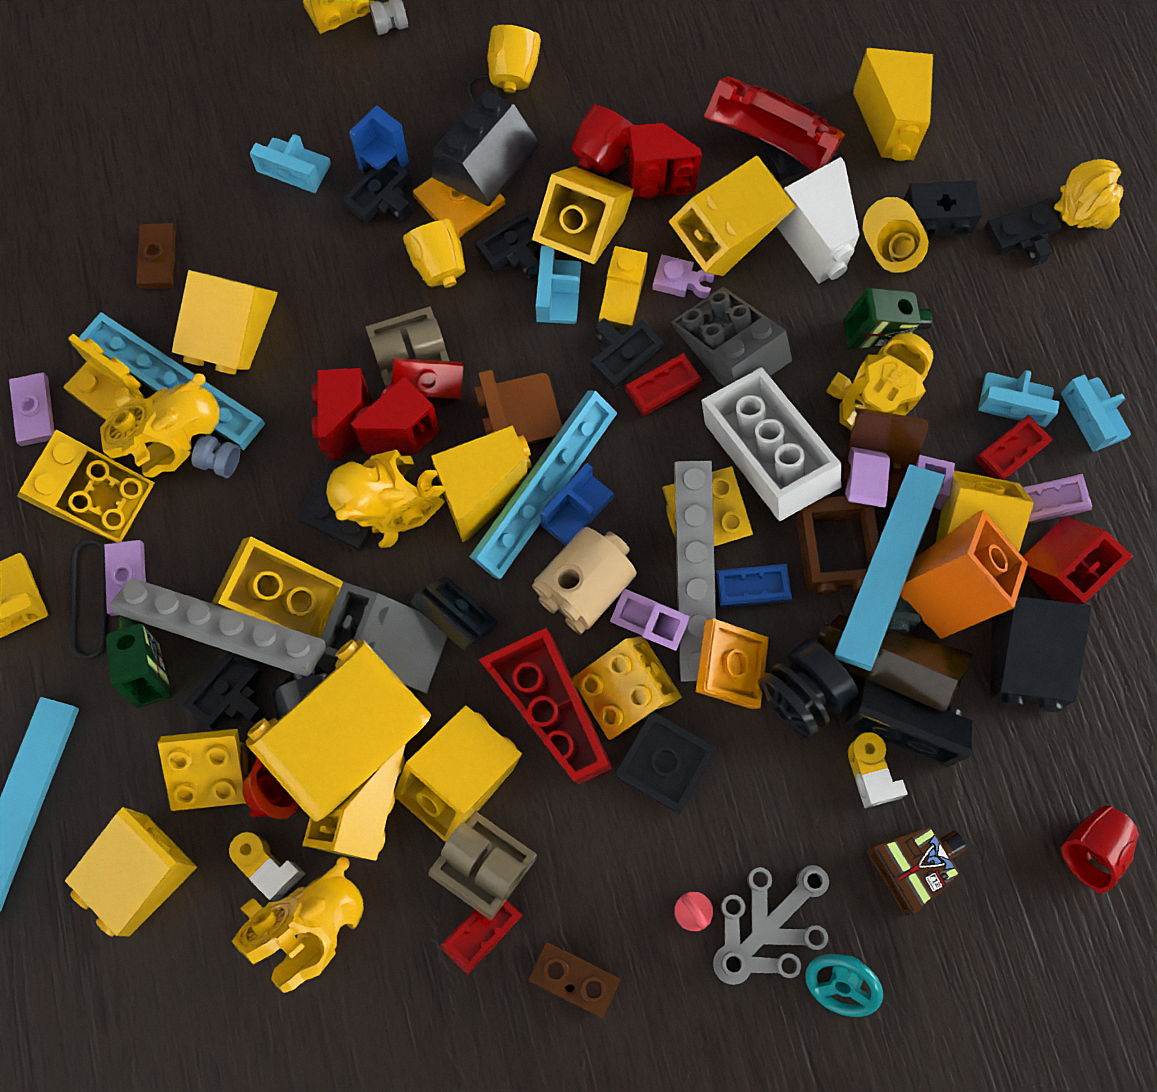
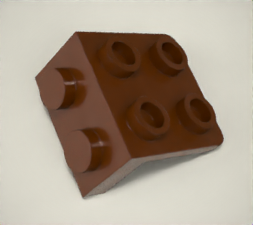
M868 409L859 410L842 459L841 488L846 489L851 465L848 462L850 447L884 452L889 456L887 496L896 498L909 464L916 465L929 430L928 421Z

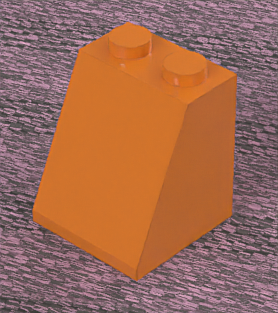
M982 510L914 558L900 595L922 617L923 622L942 639L1013 609L1028 562Z

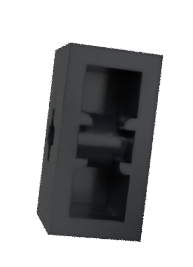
M977 181L910 183L903 199L914 209L926 231L927 237L939 234L963 236L973 233L982 217Z

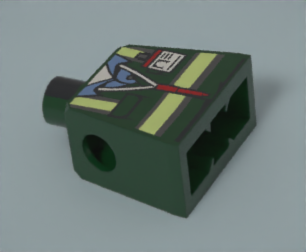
M867 288L843 318L848 349L883 347L892 337L900 333H913L918 329H929L932 324L931 310L919 309L917 297L913 292Z
M121 616L118 619L119 630L111 632L106 636L111 685L136 708L172 698L158 640L141 622Z

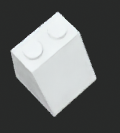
M841 157L784 188V191L796 205V208L777 225L779 231L818 284L828 278L831 280L837 279L846 272L848 262L855 251L854 247L860 235L845 162Z

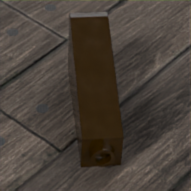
M841 614L831 624H824L817 641L834 657L849 617ZM887 628L871 671L840 660L838 661L847 671L945 713L961 685L973 654Z

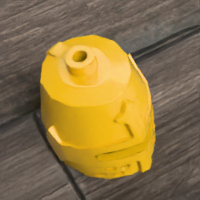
M497 25L492 28L487 61L490 81L493 85L503 88L508 93H515L516 90H523L529 87L539 56L541 39L537 32L514 25Z
M449 219L434 221L419 226L403 236L414 268L429 287L444 285L445 288L451 287L457 283L456 279L466 271L462 245L453 221Z

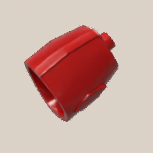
M593 104L581 121L571 146L574 156L580 160L578 166L586 171L592 169L602 175L610 174L627 157L625 149L628 150L629 126H633V124L616 112Z
M1104 805L1081 821L1061 847L1063 859L1070 871L1081 882L1095 890L1096 893L1103 894L1116 885L1132 863L1139 837L1137 826L1125 813L1116 810L1112 806ZM1091 859L1096 860L1109 869L1111 874L1100 871L1088 861Z

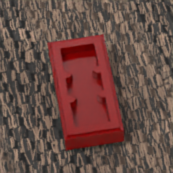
M682 353L625 385V391L644 417L701 385L702 379L686 355Z
M393 358L391 383H398L405 377L425 397L460 399L464 365L462 362Z
M1027 415L980 453L975 460L992 478L1006 480L1044 449L1053 439L1030 415Z
M507 900L492 920L474 910L441 944L440 948L468 975L523 915Z

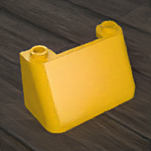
M362 637L356 642L350 640L338 650L336 656L339 659L335 664L336 669L280 720L274 718L267 721L263 718L247 734L249 736L246 740L248 748L315 822L325 818L414 737L431 717V713Z

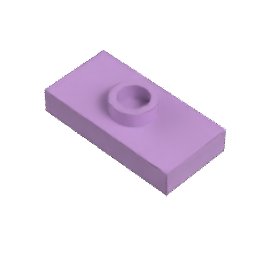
M43 372L9 379L16 442L20 446L50 441L55 430L48 377Z
M1083 474L1023 487L1034 502L1028 524L1092 510V503Z
M141 540L104 544L107 614L110 616L118 615L113 612L110 603L130 578L146 582L144 543Z

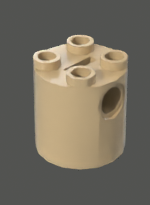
M582 527L534 580L535 583L532 587L540 595L538 601L549 612L554 614L558 610L566 617V624L573 631L581 635L586 629H590L636 577L637 572L626 557L630 551L629 547L620 537L610 531L603 536L591 528Z

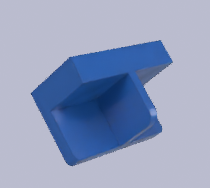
M377 105L350 130L349 134L357 164L363 172H366L371 166L375 169H381L391 159L403 168L409 163L402 125Z
M586 463L541 512V526L566 546L582 527H588L614 498V493L593 477V467Z

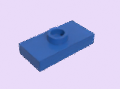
M787 564L715 571L719 608L790 602L792 599Z

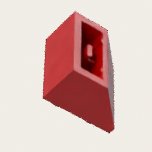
M664 123L629 126L627 169L630 188L634 189L632 198L642 197L649 199L657 195L674 194L681 196L689 192H696L702 157L701 149Z
M361 368L318 370V383L312 384L313 404L318 405V416L312 417L313 437L318 438L320 451H325L329 461L331 458L339 461L358 442L351 422L361 408L371 406V395Z
M405 377L398 383L388 385L381 393L380 398L371 406L361 408L351 422L359 445L366 454H380L397 449L400 454L415 455L440 433L434 405Z
M1064 516L1023 555V558L1028 562L1025 573L1054 601L1085 604L1133 557L1106 530Z

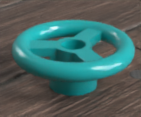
M824 954L814 958L807 966L805 973L807 987L813 997L827 1009L843 1016L864 1017L874 1013L880 1007L883 1000L882 985L874 972L857 958L842 954ZM834 966L830 981L818 983V972L824 967ZM863 980L868 984L871 995L860 989ZM839 994L844 997H851L860 1004L842 1003L829 995Z

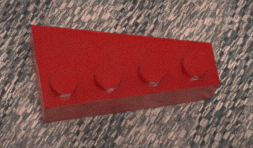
M547 628L479 659L574 782L581 784L613 769L556 642Z

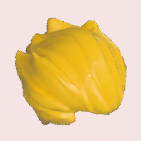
M1097 159L1081 163L1073 169L1066 185L1061 186L1062 196L1054 206V210L1060 212L1062 221L1066 222L1069 226L1078 225V228L1093 226L1097 229H1108L1120 215L1119 203L1123 195L1122 185L1117 184L1118 177L1121 174L1118 165L1114 161Z

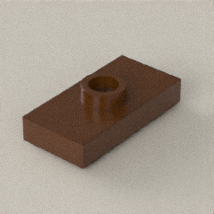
M173 223L140 224L136 284L139 289L173 288L176 228Z

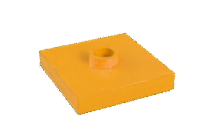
M432 177L413 190L414 198L435 221L443 219L453 221L459 238L505 205V198L501 194L488 207Z
M714 618L705 620L696 692L750 709L760 708L762 692L759 688L758 680L765 674L769 637Z

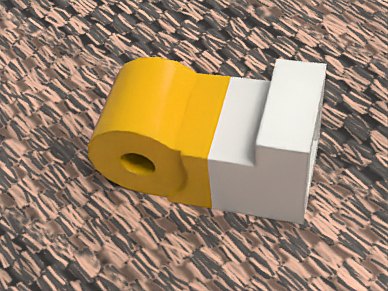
M872 732L859 735L848 748L849 762L864 808L895 801L908 794L903 779L895 782L892 781L886 760L884 759L886 744L879 735Z
M241 833L234 837L230 843L229 854L232 861L271 901H279L305 875L294 862L287 860L281 865L270 853L267 841L254 833Z

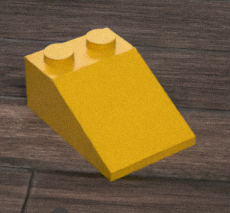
M247 537L242 540L214 596L212 604L321 639L343 581L253 537Z

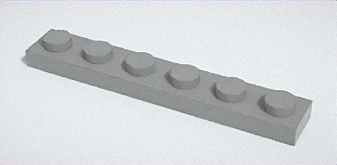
M712 461L674 462L677 604L679 612L690 616L679 643V680L697 681L705 620L716 619Z
M134 578L129 579L110 603L115 614L305 677L311 674L326 651L323 639Z

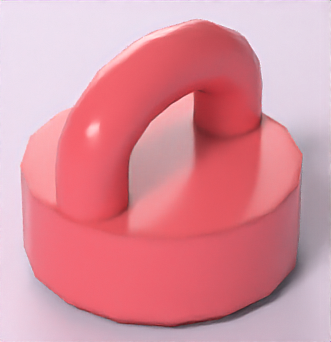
M688 892L676 901L674 916L677 923L683 929L700 931L710 924L713 917V907L705 895L699 892Z

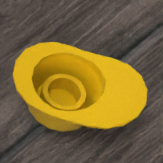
M886 197L876 201L866 212L863 219L865 239L883 269L892 273H904L916 268L927 253L929 241L926 231L914 209L906 201L898 197Z

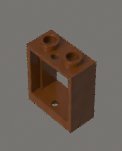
M846 496L821 498L796 512L806 591H817L818 595H832L838 593L839 589L853 588L854 592H859L868 569L820 572L813 523L861 519L869 567L879 543L874 506L848 501Z
M546 942L528 981L604 1018L621 979ZM571 984L575 987V990L568 992L565 987Z

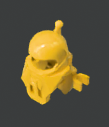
M900 333L892 337L877 355L868 354L860 366L853 383L845 375L838 372L826 392L835 398L843 399L840 403V423L852 431L857 415L856 412L861 409L903 416L911 411L926 392L922 383L933 361V351L930 345L918 335Z
M197 373L188 383L176 385L171 389L162 388L147 399L138 396L132 399L126 386L115 392L114 397L119 409L114 411L100 427L103 452L111 459L132 453L135 458V464L138 467L142 466V474L145 477L153 478L162 472L175 471L192 453V436L199 433L210 435L220 419V408L217 400L212 393L201 386L205 383V376ZM153 442V444H151L148 447H146L145 443Z
M396 449L372 455L363 465L351 461L337 467L331 473L327 482L326 494L329 505L336 512L335 515L338 520L344 521L348 519L356 521L362 527L373 526L371 528L373 533H384L383 540L378 543L380 548L392 547L396 543L400 531L424 525L445 503L442 493L446 489L444 486H432V480L438 475L436 470H425L419 476L417 486L407 482L404 476L415 465L411 456H401Z
M346 857L338 858L336 865L323 876L316 878L305 888L295 889L293 893L280 901L269 902L263 908L252 898L240 908L249 917V920L241 927L231 942L252 964L274 954L281 948L287 956L274 968L271 980L283 993L292 991L304 981L320 975L336 954L337 933L340 927L346 924L350 929H355L362 917L364 906L361 893L344 876V871L350 865Z

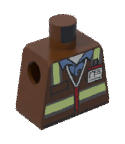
M927 827L867 849L866 852L905 916L914 915L959 877V871L952 859L967 851V846L955 830L939 839L931 827Z

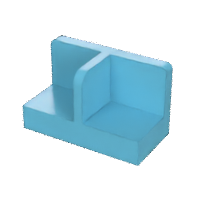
M295 134L292 135L289 142L272 138L267 147L255 143L250 151V156L257 172L316 193L331 165L330 158L304 149L300 136Z
M542 245L536 298L537 322L576 324L581 262L555 260V249Z
M1025 370L1018 379L988 372L984 377L978 411L1018 421L1030 415L1039 426L1046 427L1057 415L1059 401L1052 400L1054 392L1052 387L1030 382L1031 371Z
M1085 375L1072 379L1061 392L1065 403L1093 452L1125 440L1131 435L1117 409L1125 400L1124 395L1120 394L1111 398L1100 378L1096 377L1088 380Z

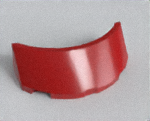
M730 76L719 80L704 115V118L738 129L779 148L802 162L813 172L829 164L845 136L840 129L827 124L826 119L806 107L768 89L746 84Z

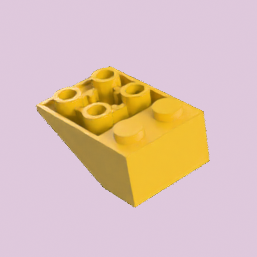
M755 156L691 198L668 222L705 273L724 276L796 208V205L759 156Z
M56 429L17 496L57 517L111 541L120 543L155 482Z
M405 745L325 818L317 822L310 818L302 846L343 856L376 861L378 853L382 850L385 843L384 828L387 816L392 811L395 803L394 788L397 776L404 767L405 758L403 753Z

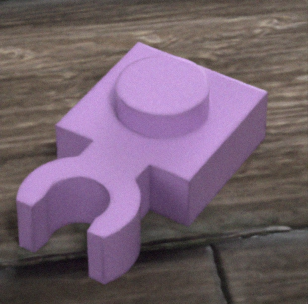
M661 254L652 289L684 298L688 289L692 290L700 298H707L710 295L711 288L702 286L700 282L707 281L713 283L715 275L705 273L704 270L692 271L694 262Z

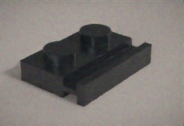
M446 575L426 586L422 592H416L410 602L463 650H466L471 643H476L492 632L498 623L493 616Z

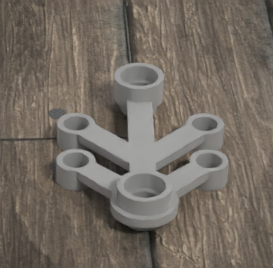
M814 865L801 869L796 877L797 887L768 915L767 889L771 886L772 876L765 868H755L750 871L747 877L748 885L751 888L752 933L741 944L739 917L745 911L744 901L737 895H729L722 900L720 905L721 912L724 915L725 945L715 953L713 969L721 981L731 985L744 982L750 973H778L785 978H794L800 973L801 962L794 954L785 953L780 955L778 959L752 957L763 944L806 945L809 949L820 950L828 942V934L821 926H809L806 929H779L809 897H818L827 891L829 886L827 873L821 867ZM756 872L763 873L766 877V884L763 887H758L753 882V876ZM810 874H816L820 878V885L816 889L808 885L807 879ZM730 899L736 900L740 907L735 915L729 914L726 910V903ZM812 930L820 932L822 937L820 944L816 946L809 941V934ZM731 956L737 957L740 961V967L736 972H730L726 967V961ZM785 958H791L795 963L794 971L789 974L785 973L782 969V962Z

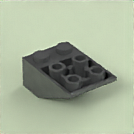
M724 286L671 321V325L715 379L724 387L761 367L771 376L792 361L786 330Z
M343 582L321 637L326 645V651L322 658L336 664L339 659L336 656L338 650L350 640L356 642L362 637L407 688L427 694L448 636L420 611L379 593Z

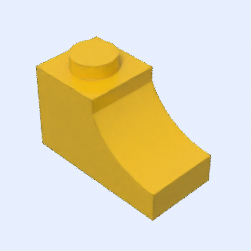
M618 246L614 247L607 274L599 322L605 318L614 328H623L627 331L632 328L646 274L648 253Z

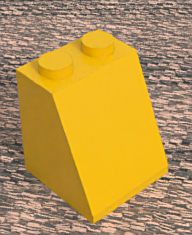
M876 48L866 49L853 89V95L877 149L883 158H892L896 161H914L930 124L933 54Z
M575 166L553 173L550 177L532 240L595 264L624 222L634 189Z
M188 270L172 352L184 355L183 362L199 366H204V361L215 363V370L236 375L237 369L249 370L278 292Z
M513 425L431 456L434 469L438 473L439 485L444 486L446 489L443 495L462 542L469 540L512 498L527 477V469L532 468L529 459L531 453L524 435L517 436Z
M954 470L950 495L943 503L936 542L976 513L984 510L1019 552L1034 502L1020 483Z
M465 705L406 762L394 792L395 798L442 840L447 842L454 830L461 823L466 824L474 812L480 810L511 774L522 753L517 750L515 744L509 738L501 736L489 726L488 721L481 714L473 712Z
M122 807L66 878L65 882L73 889L70 893L72 899L84 909L90 907L99 917L96 923L102 931L111 937L114 935L129 937L194 872L197 866L147 814Z

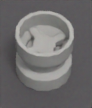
M389 0L384 3L374 1L369 3L378 35L386 34L392 28L401 30L409 27L402 0Z

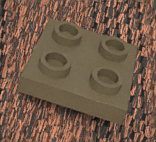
M431 307L366 326L385 387L391 384L393 358L450 361L440 328Z
M475 811L466 824L461 823L448 838L441 851V856L430 868L429 876L489 920H492L533 865L537 854Z

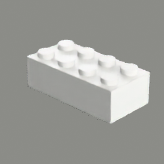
M762 367L702 399L705 425L779 522L841 488V462Z

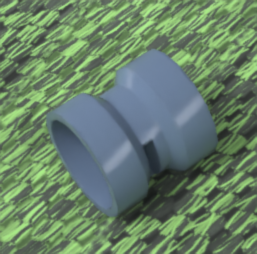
M203 434L194 446L191 461L192 465L202 470L212 469L216 475L229 478L236 470L241 451L239 445L230 442L223 444L216 437Z

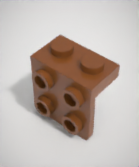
M492 370L479 373L481 386L474 388L479 407L485 406L488 417L482 418L486 435L513 425L517 436L524 435L527 444L555 438L562 428V423L550 379L546 373L500 383L495 382Z

